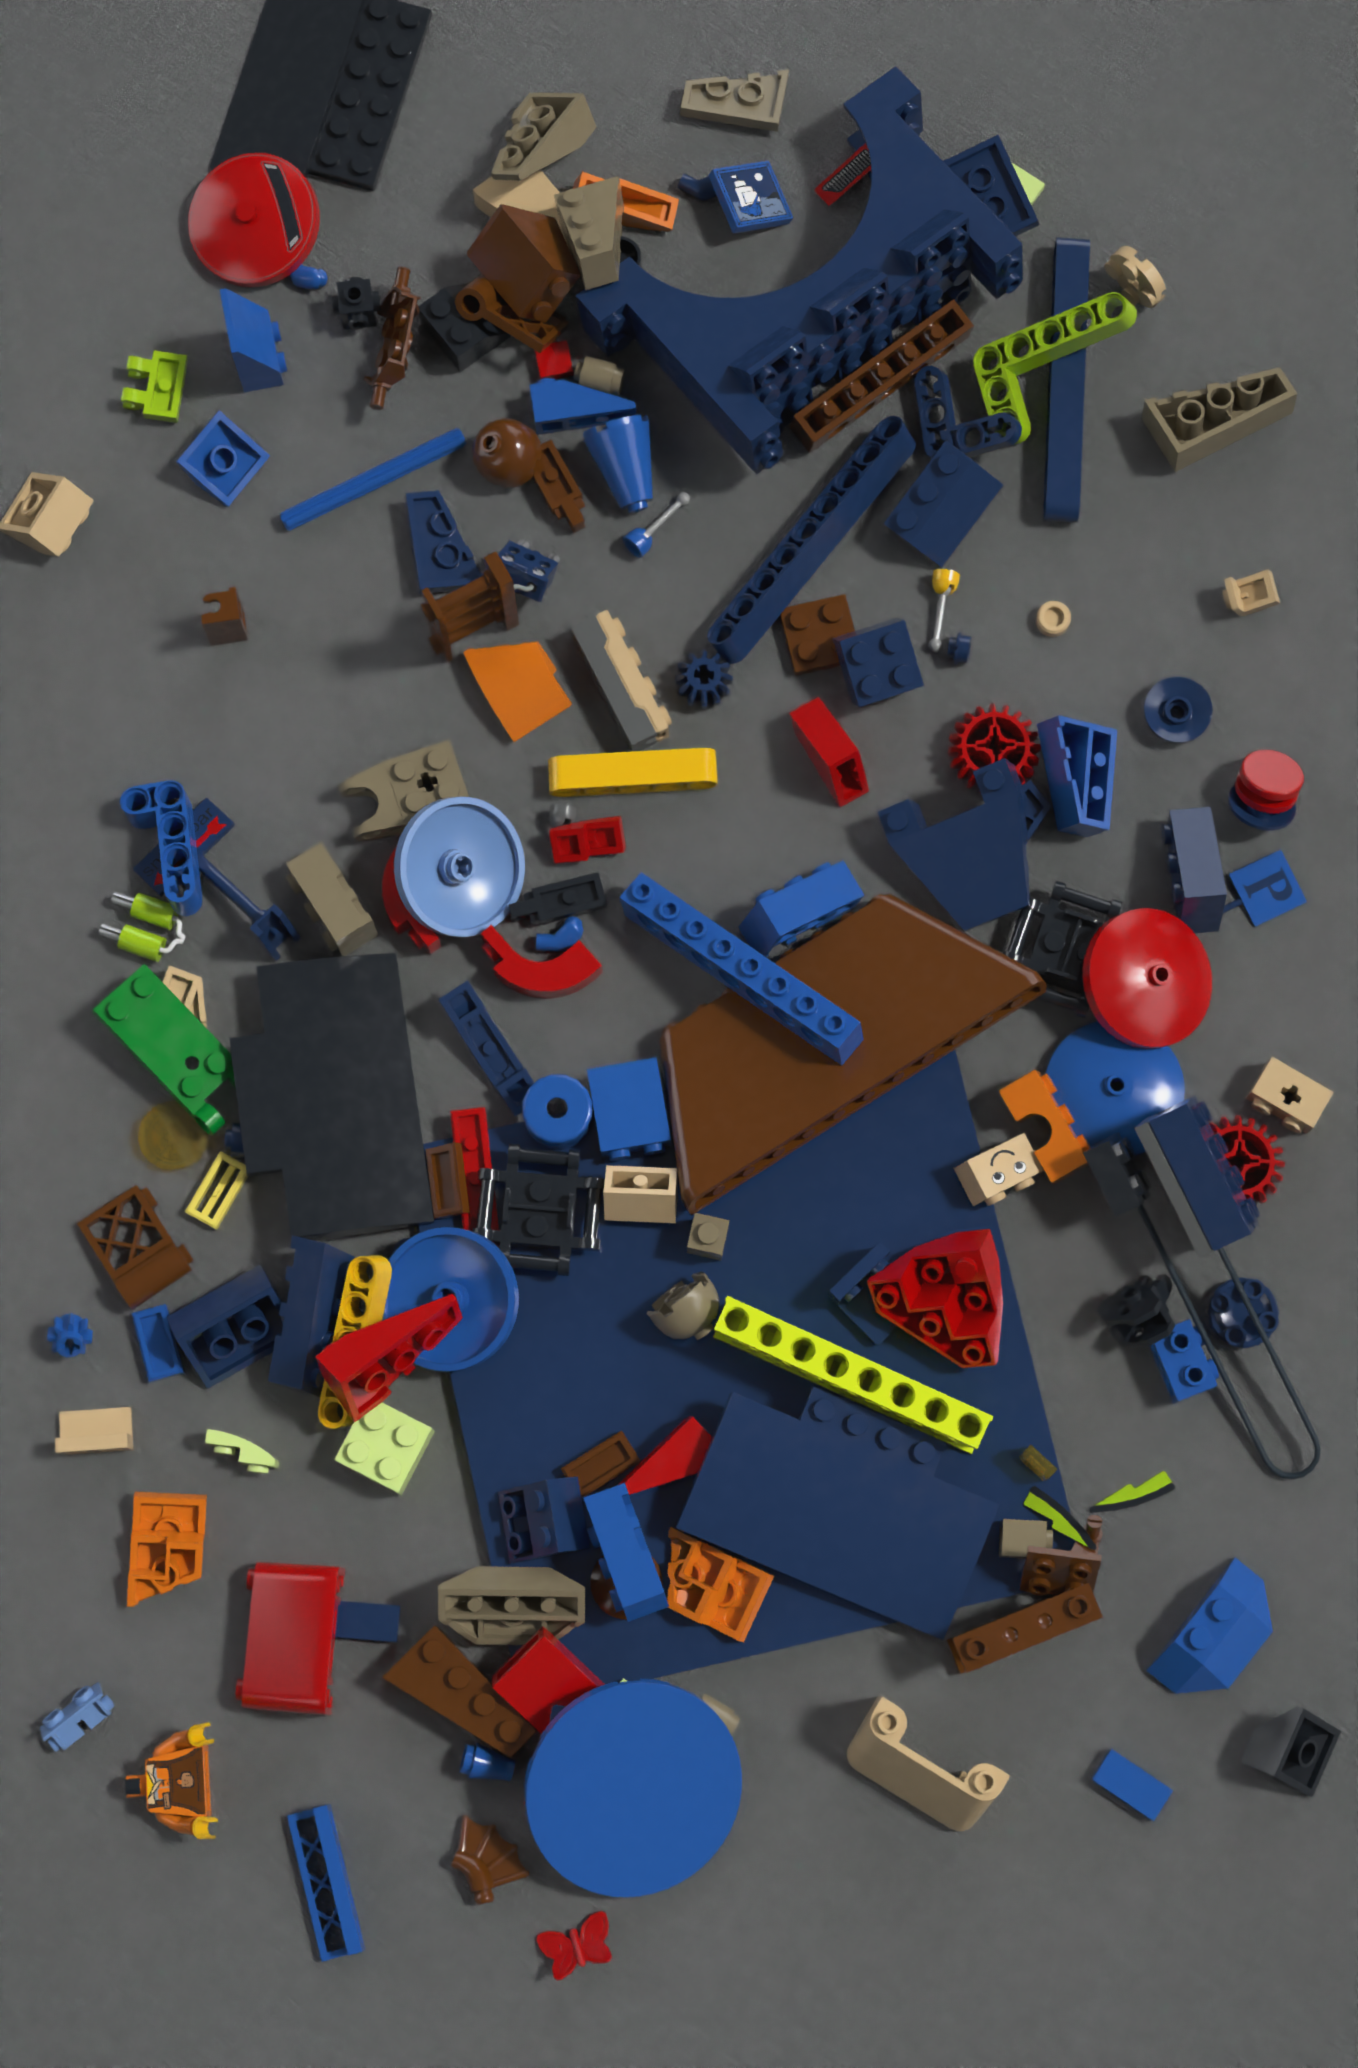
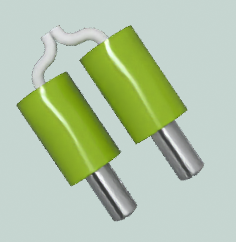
M114 892L111 899L112 903L131 909L130 917L167 930H171L176 922V934L181 939L173 940L165 948L166 938L127 924L121 930L103 923L99 928V935L118 941V949L155 962L161 959L163 953L172 951L176 944H183L186 935L181 932L182 922L170 903L142 893H138L133 898L119 892Z

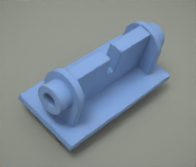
M99 1682L95 1683L92 1687L87 1685L81 1688L72 1697V1702L62 1710L59 1708L53 1710L44 1718L43 1725L40 1726L43 1741L50 1738L48 1743L55 1752L61 1748L66 1750L85 1734L77 1724L81 1720L92 1729L112 1714L110 1710L115 1707V1704L108 1695L101 1698L103 1692Z

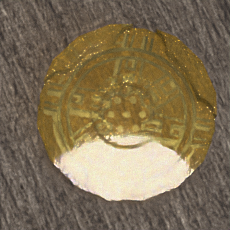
M171 1100L157 1104L147 1113L146 1117L144 1116L139 1125L138 1141L140 1150L151 1164L161 1170L176 1172L190 1168L202 1158L208 1147L209 1134L196 1123L177 1101Z

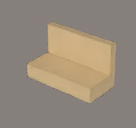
M132 1407L59 1412L60 1438H55V1453L73 1455L133 1450Z

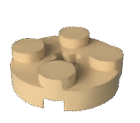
M1121 246L1104 264L1106 272L1113 279H1116L1123 289L1121 291L1122 296L1134 306L1139 303L1144 307L1154 308L1166 296L1161 294L1166 289L1161 275L1147 258L1140 262L1134 257L1138 252L1137 250L1129 246Z

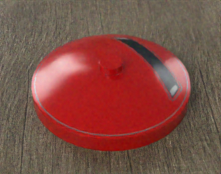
M267 153L242 154L230 158L214 168L197 188L188 216L189 236L198 258L217 277L241 287L267 286L293 273L305 261L313 249L320 225L318 200L307 178L290 162Z

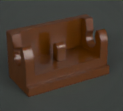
M236 586L229 587V591L205 595L202 599L204 603L218 602L220 604L219 611L201 615L202 626L211 646L248 641L245 611Z

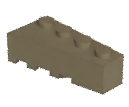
M1278 367L1237 377V381L1221 385L1219 382L1206 385L1204 389L1188 393L1186 390L1172 393L1171 397L1159 400L1156 397L1146 399L1143 405L1142 421L1173 470L1177 472L1292 414L1297 392L1282 369Z

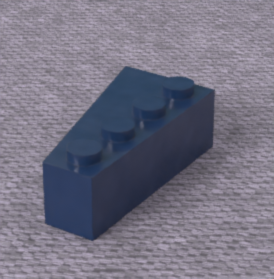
M292 1235L290 1248L295 1249L293 1266H287L285 1280L290 1281L287 1301L281 1302L279 1316H281L283 1328L282 1333L275 1336L268 1381L289 1390L321 1397L324 1378L315 1356L332 1343L347 1269L350 1262L357 1257L327 1243Z

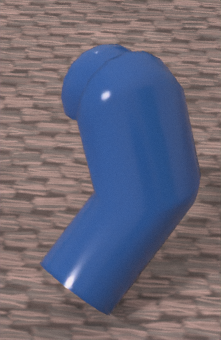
M302 264L289 275L295 286L311 290L324 287L328 281V276L323 269L307 267Z
M574 916L568 917L564 921V925L555 934L537 933L536 951H567L581 939L584 931L582 921Z

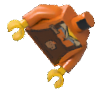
M209 1722L174 1733L155 1747L153 1757L145 1759L146 1774L126 1776L125 1792L127 1798L147 1797V1811L155 1813L158 1822L180 1834L194 1835L198 1839L212 1840L216 1838V1835L209 1834L208 1825L210 1822H218V1819L216 1817H208L211 1816L208 1745L214 1743V1739L206 1740L204 1738V1728L211 1726Z

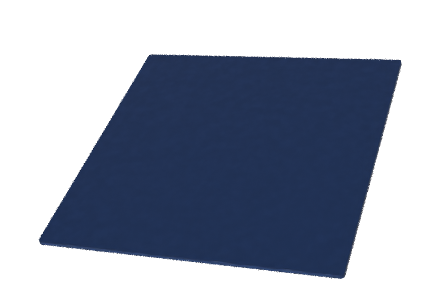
M953 1050L698 1211L697 1213L730 1220L721 1261L687 1253L694 1214L691 1216L683 1205L679 1179L676 1223L605 1220L603 1191H601L597 1238L601 1240L600 1250L585 1251L572 1249L569 1276L558 1275L556 1271L512 1268L518 1285L519 1307L514 1327L506 1342L492 1357L481 1364L469 1369L450 1371L491 1567H550L585 1587V1623L573 1628L558 1640L604 1684L616 1681L620 1683L623 1678L627 1681L655 1679L897 1623L895 1620L700 1538L697 1539L774 1576L744 1642L737 1641L708 1625L697 1623L668 1607L629 1622L605 1613L595 1602L590 1585L593 1568L598 1559L604 1554L601 1546L593 1548L589 1534L590 1549L510 1564L498 1492L543 1480L566 1478L561 1468L620 1431H623L642 1461L688 1415L693 1416L713 1436L731 1392L799 1419L810 1389L813 1386L883 1415L714 1338L713 1336L716 1332L714 1328L722 1313L727 1296L994 1416L986 1428L978 1449L974 1448L972 1454L946 1443L934 1473V1477L1000 1504L958 1608L1027 1592L1019 1591L1025 1559L999 1557V1530L1002 1519L1047 1521V1530L1053 1531L1052 1549L1071 1551L1074 1546L1075 1540L1052 1528L1053 1520L1024 1505L1033 1486H1036L1070 1513L994 1204L988 1207L986 1202L983 1201L973 1206L954 1170L955 1167L981 1154L956 1050ZM666 1090L662 1091L671 1136V1146H666L663 1153L644 1155V1150L630 1153V1158L619 1161H609V1156L601 1157L593 1110L587 1136L577 1145L566 1149H550L538 1144L529 1135L524 1121L488 1129L492 1169L507 1171L509 1144H520V1148L562 1152H569V1149H580L578 1177L584 1178L596 1177L605 1179L606 1165L677 1168ZM566 1112L550 1116L553 1118H561L566 1114ZM453 1137L423 1144L427 1175L428 1167L425 1149L454 1143ZM519 1162L518 1172L567 1176L568 1166ZM495 1183L499 1231H501L505 1194L504 1183ZM587 1190L577 1191L573 1237H583ZM462 1215L445 1219H434L432 1224L419 1225V1231L421 1233L426 1230L442 1227L463 1229ZM990 1229L999 1258L1003 1294L998 1363L992 1366L961 1368L900 1327H897L882 1343L875 1345L827 1296L828 1292L880 1241L890 1250L888 1256L895 1261L914 1247L956 1232ZM511 1246L512 1254L559 1257L560 1250ZM703 1271L713 1283L719 1295L720 1306L718 1314L711 1322L714 1326L713 1329L698 1340L694 1336L681 1340L665 1335L647 1315L648 1311H655L651 1305L678 1282L682 1281L685 1285L694 1282L691 1277L692 1274ZM1034 1447L1036 1451L1043 1455L1052 1464L1054 1469L1044 1463L1031 1448ZM637 1465L588 1496L618 1485ZM697 1473L629 1495L650 1554L661 1570L666 1599H668V1588L670 1586L668 1563L671 1562V1539L668 1538V1531L670 1527H676ZM583 1498L582 1504L586 1528L593 1526ZM508 1645L510 1656L512 1657L523 1645Z

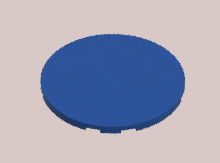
M640 1679L638 1681L621 1683L616 1681L599 1686L581 1695L562 1709L549 1723L540 1736L541 1740L532 1758L529 1759L524 1782L525 1815L534 1841L550 1865L564 1878L585 1890L601 1895L638 1897L654 1894L683 1882L701 1869L716 1854L733 1826L740 1805L742 1793L741 1762L737 1747L728 1728L717 1713L697 1695L671 1685L669 1682L660 1680Z

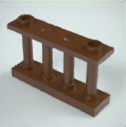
M496 551L484 557L486 570L482 572L483 576L435 600L428 587L421 590L424 603L420 604V607L429 622L431 636L427 639L434 653L437 656L443 654L447 663L453 661L451 644L493 622H496V624L502 622L507 631L519 626L513 580Z
M1087 1583L947 1639L946 1642L959 1674L968 1673L1101 1619L1103 1615L1090 1584Z

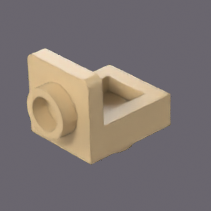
M1269 569L1238 580L1232 577L1224 579L1226 589L1222 591L1224 602L1229 610L1232 609L1241 617L1280 604L1273 574Z

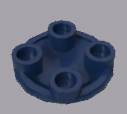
M1241 1277L1239 1280L1268 1338H1270L1279 1324V1310L1276 1298L1260 1280ZM1228 1280L1219 1286L1210 1298L1208 1308L1210 1326L1219 1339L1234 1347L1248 1348L1260 1345L1263 1340L1233 1280Z

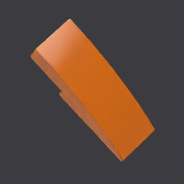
M582 171L574 181L573 188L606 179ZM619 178L624 203L622 226L670 232L673 229L679 199Z

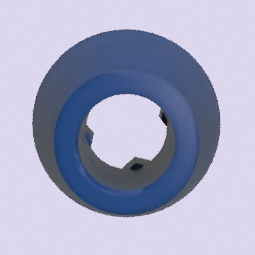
M477 1742L475 1745L466 1744L460 1762L459 1773L466 1774L467 1779L511 1781L515 1759L507 1758Z

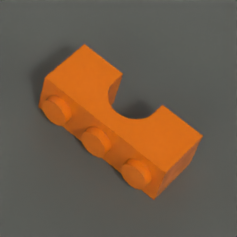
M1033 1070L999 1090V1093L1016 1122L1021 1123L1035 1115L1044 1116L1049 1121L1052 1128L1051 1138L1045 1146L1034 1153L1051 1183L1056 1184L1089 1165L1083 1152L1090 1145L1083 1134L1077 1137L1070 1126L1075 1120L1065 1103L1059 1106L1052 1095L1057 1092V1089L1049 1075L1046 1073L1041 1076L1039 1071Z

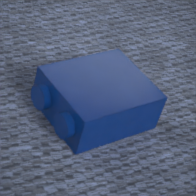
M657 1057L587 1069L601 1157L609 1156V1161H619L630 1158V1153L644 1150V1155H654L665 1152V1147L671 1146V1136Z

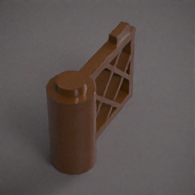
M482 273L459 291L455 299L456 309L463 318L477 321L483 317L539 353L544 351L566 331L570 323L566 320V317L556 311L553 312L547 321L551 325L531 320L532 322L523 321ZM503 315L510 316L511 319H508V318L504 317ZM531 333H537L541 339Z
M137 1184L77 1223L112 1278L119 1293L132 1310L193 1271L189 1264L195 1261L183 1243L177 1247L153 1210L159 1204L147 1187L140 1190ZM137 1197L142 1205L139 1219L121 1217L124 1205ZM146 1214L149 1216L152 1222L145 1221ZM100 1220L113 1222L108 1240L94 1237L89 1228ZM119 1223L137 1226L132 1244L115 1241ZM143 1227L157 1229L163 1238L151 1247L139 1245ZM99 1244L107 1245L105 1253ZM113 1247L130 1249L128 1262L115 1270L110 1262ZM137 1251H141V1252H142L141 1254H139L138 1256H136Z

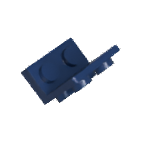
M881 1241L829 1290L827 1295L875 1345L882 1343L898 1327L876 1312L867 1283L870 1277L894 1262L888 1256L890 1250Z

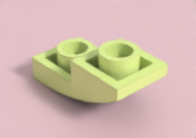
M207 1429L205 1443L209 1446H214L213 1453L235 1455V1450L239 1449V1462L243 1465H248V1472L268 1474L269 1468H279V1461L248 1440L226 1432Z

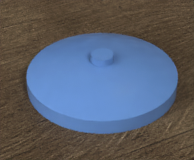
M471 797L439 799L419 810L405 826L395 851V882L404 906L421 925L435 933L446 936H475L481 934L490 925L493 927L497 926L510 913L509 904L517 902L525 875L523 847L512 823L493 805Z

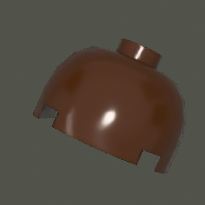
M507 418L494 420L482 427L474 439L472 446L473 463L479 474L493 485L506 489L522 486L534 475L535 471L532 469L536 464V460L540 461L542 456L541 441L534 430L520 421Z

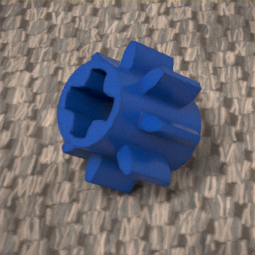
M73 1313L65 1314L60 1318L55 1317L54 1327H49L47 1333V1341L52 1342V1352H58L67 1358L75 1357L80 1353L85 1354L86 1344L92 1343L93 1330L87 1329L88 1319H82Z

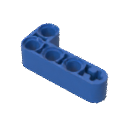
M174 780L128 788L120 797V805L130 824L138 829L157 827L163 887L170 905L181 916L195 914L201 908L203 899L193 809L186 791L179 782ZM179 798L175 804L167 805L172 799ZM145 804L141 810L133 811L138 805ZM183 829L180 834L170 836L175 830ZM186 860L182 866L174 867L178 861ZM180 885H185L187 889L184 891V896Z

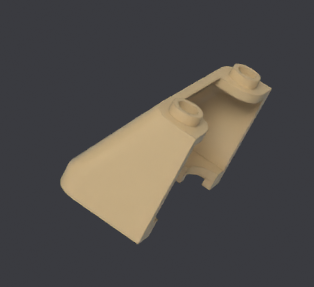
M877 1697L848 1746L847 1759L849 1764L856 1771L948 1828L955 1831L970 1829L1001 1793L1010 1775L994 1765L979 1763L973 1766L968 1773L961 1771L958 1778L899 1742L907 1727L906 1715L901 1708L886 1698Z

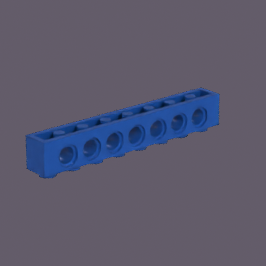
M642 872L619 897L624 915L841 1066L864 1040L860 1021Z

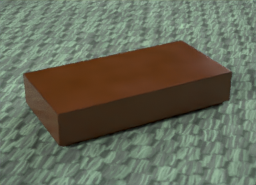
M454 1142L425 1149L434 1219H445L470 1213L462 1144Z
M620 1431L567 1464L561 1470L566 1478L578 1476L581 1498L583 1499L640 1463L641 1460L623 1431Z

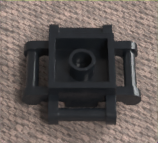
M1056 880L1048 905L1030 898V906L1020 909L1008 950L1004 951L1003 954L1037 971L1045 983L1081 994L1080 998L1046 988L1047 992L1036 999L1075 1011L1076 1016L1085 1018L1089 1004L1083 986V963L1091 939L1104 923L1098 922L1096 918L1069 909L1064 911L1058 909L1060 901L1063 900L1106 914L1105 922L1120 913L1123 902L1116 899L1108 901L1065 887L1066 883ZM1033 915H1036L1043 919L1030 959H1026L1020 955Z
M509 1144L507 1171L490 1168H480L478 1170V1180L481 1181L477 1227L473 1228V1232L486 1237L493 1243H500L499 1249L506 1256L512 1268L556 1271L558 1275L569 1276L572 1249L585 1251L600 1250L601 1240L597 1238L601 1191H604L605 1179L578 1177L580 1149H569V1152L526 1149L520 1148V1144ZM519 1162L568 1166L567 1176L518 1172ZM495 1183L505 1184L501 1231L491 1230ZM578 1190H587L583 1237H573ZM511 1246L560 1250L559 1257L512 1254Z

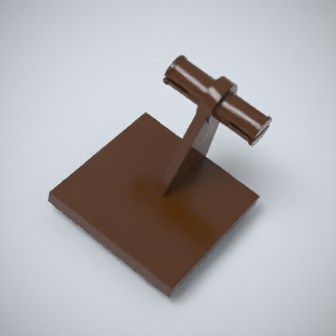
M1098 1515L1089 1516L1087 1525L1083 1527L1097 1546L1096 1550H1092L1077 1541L1071 1551L1028 1546L1019 1591H1027L1034 1595H1060L1089 1583L1094 1592L1102 1555H1098V1546L1103 1536L1101 1530L1103 1521Z

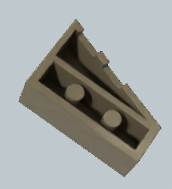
M322 842L286 863L290 872L289 875L285 876L286 880L295 894L301 891L304 894L308 903L304 904L303 907L313 923L320 920L326 931L321 935L331 951L338 949L342 956H346L379 936L372 918L361 906L357 895L349 887L343 874Z

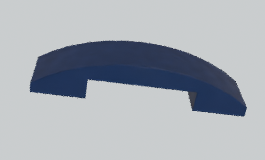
M466 980L440 997L438 1001L500 1097L516 1117L522 1113L523 1099L528 1088L535 1082L499 1031L469 981Z

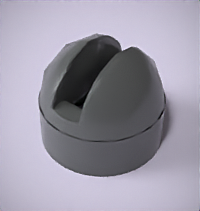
M568 804L550 805L549 822L553 828L575 823L577 808Z

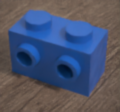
M1190 1319L1176 1324L1168 1337L1149 1346L1173 1404L1218 1386L1215 1380L1219 1378L1217 1367L1212 1358H1206L1201 1347L1205 1343L1196 1325L1193 1326Z

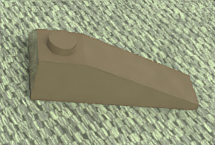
M529 93L513 112L511 118L513 127L512 130H507L505 134L507 144L499 151L491 173L493 180H522L584 145L588 137L596 129V124L584 94Z

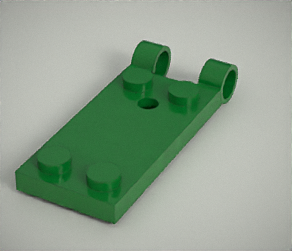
M144 963L92 1010V1013L183 1107L207 1134L213 1136L225 1124V1120L205 1100L226 1080L236 1089L232 1055ZM187 1058H195L198 1061V1067L194 1070L188 1069L185 1065Z

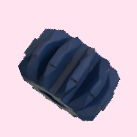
M705 649L701 650L699 659L694 654L689 653L687 655L688 663L680 662L678 664L680 674L675 675V683L681 685L678 689V695L680 697L689 695L687 704L690 706L694 705L697 700H700V706L703 710L707 708L708 700H711L715 706L720 705L719 695L728 697L730 689L727 685L733 683V676L727 673L730 670L729 663L723 662L719 664L720 654L715 653L711 659L707 658V651ZM700 675H707L708 684H701Z

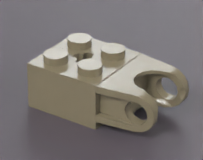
M450 740L385 760L346 779L338 787L342 797L368 796L378 802L376 813L353 829L354 838L358 841H370L401 835L410 819L426 805L448 797H469ZM425 784H433L434 790L427 792L424 787Z

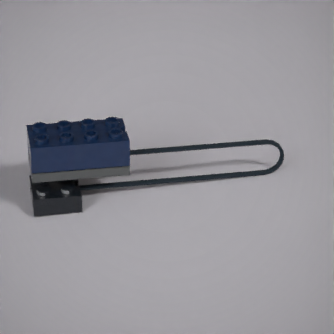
M1193 1096L1144 1119L1135 1127V1130L1198 1257L1201 1258L1218 1250L1314 1444L1315 1454L1310 1466L1303 1471L1295 1473L1283 1472L1275 1467L1268 1458L1142 1205L1144 1200L1150 1196L1148 1190L1151 1189V1184L1144 1170H1137L1132 1159L1135 1157V1151L1128 1138L1122 1139L1120 1133L1117 1132L1094 1143L1083 1154L1115 1217L1137 1207L1263 1462L1271 1472L1281 1478H1302L1312 1472L1319 1462L1321 1447L1318 1437L1223 1248L1252 1234L1254 1228L1258 1225L1256 1218L1260 1217V1212L1252 1197L1246 1199L1240 1187L1244 1185V1180L1237 1166L1233 1165L1230 1167L1224 1155L1228 1152V1148L1220 1133L1214 1135L1208 1123L1212 1120V1116L1204 1101L1198 1103L1196 1097Z

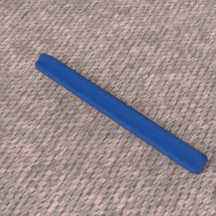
M459 428L446 432L281 512V521L287 530L299 527L466 445L465 437Z

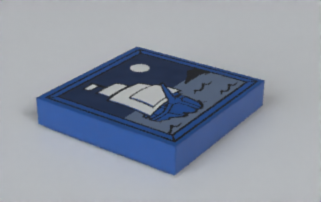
M769 161L713 169L708 175L732 233L788 225L793 220L792 213Z

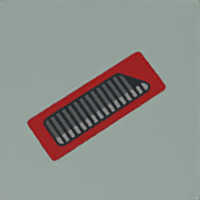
M866 143L814 189V192L828 206L837 201L872 169Z

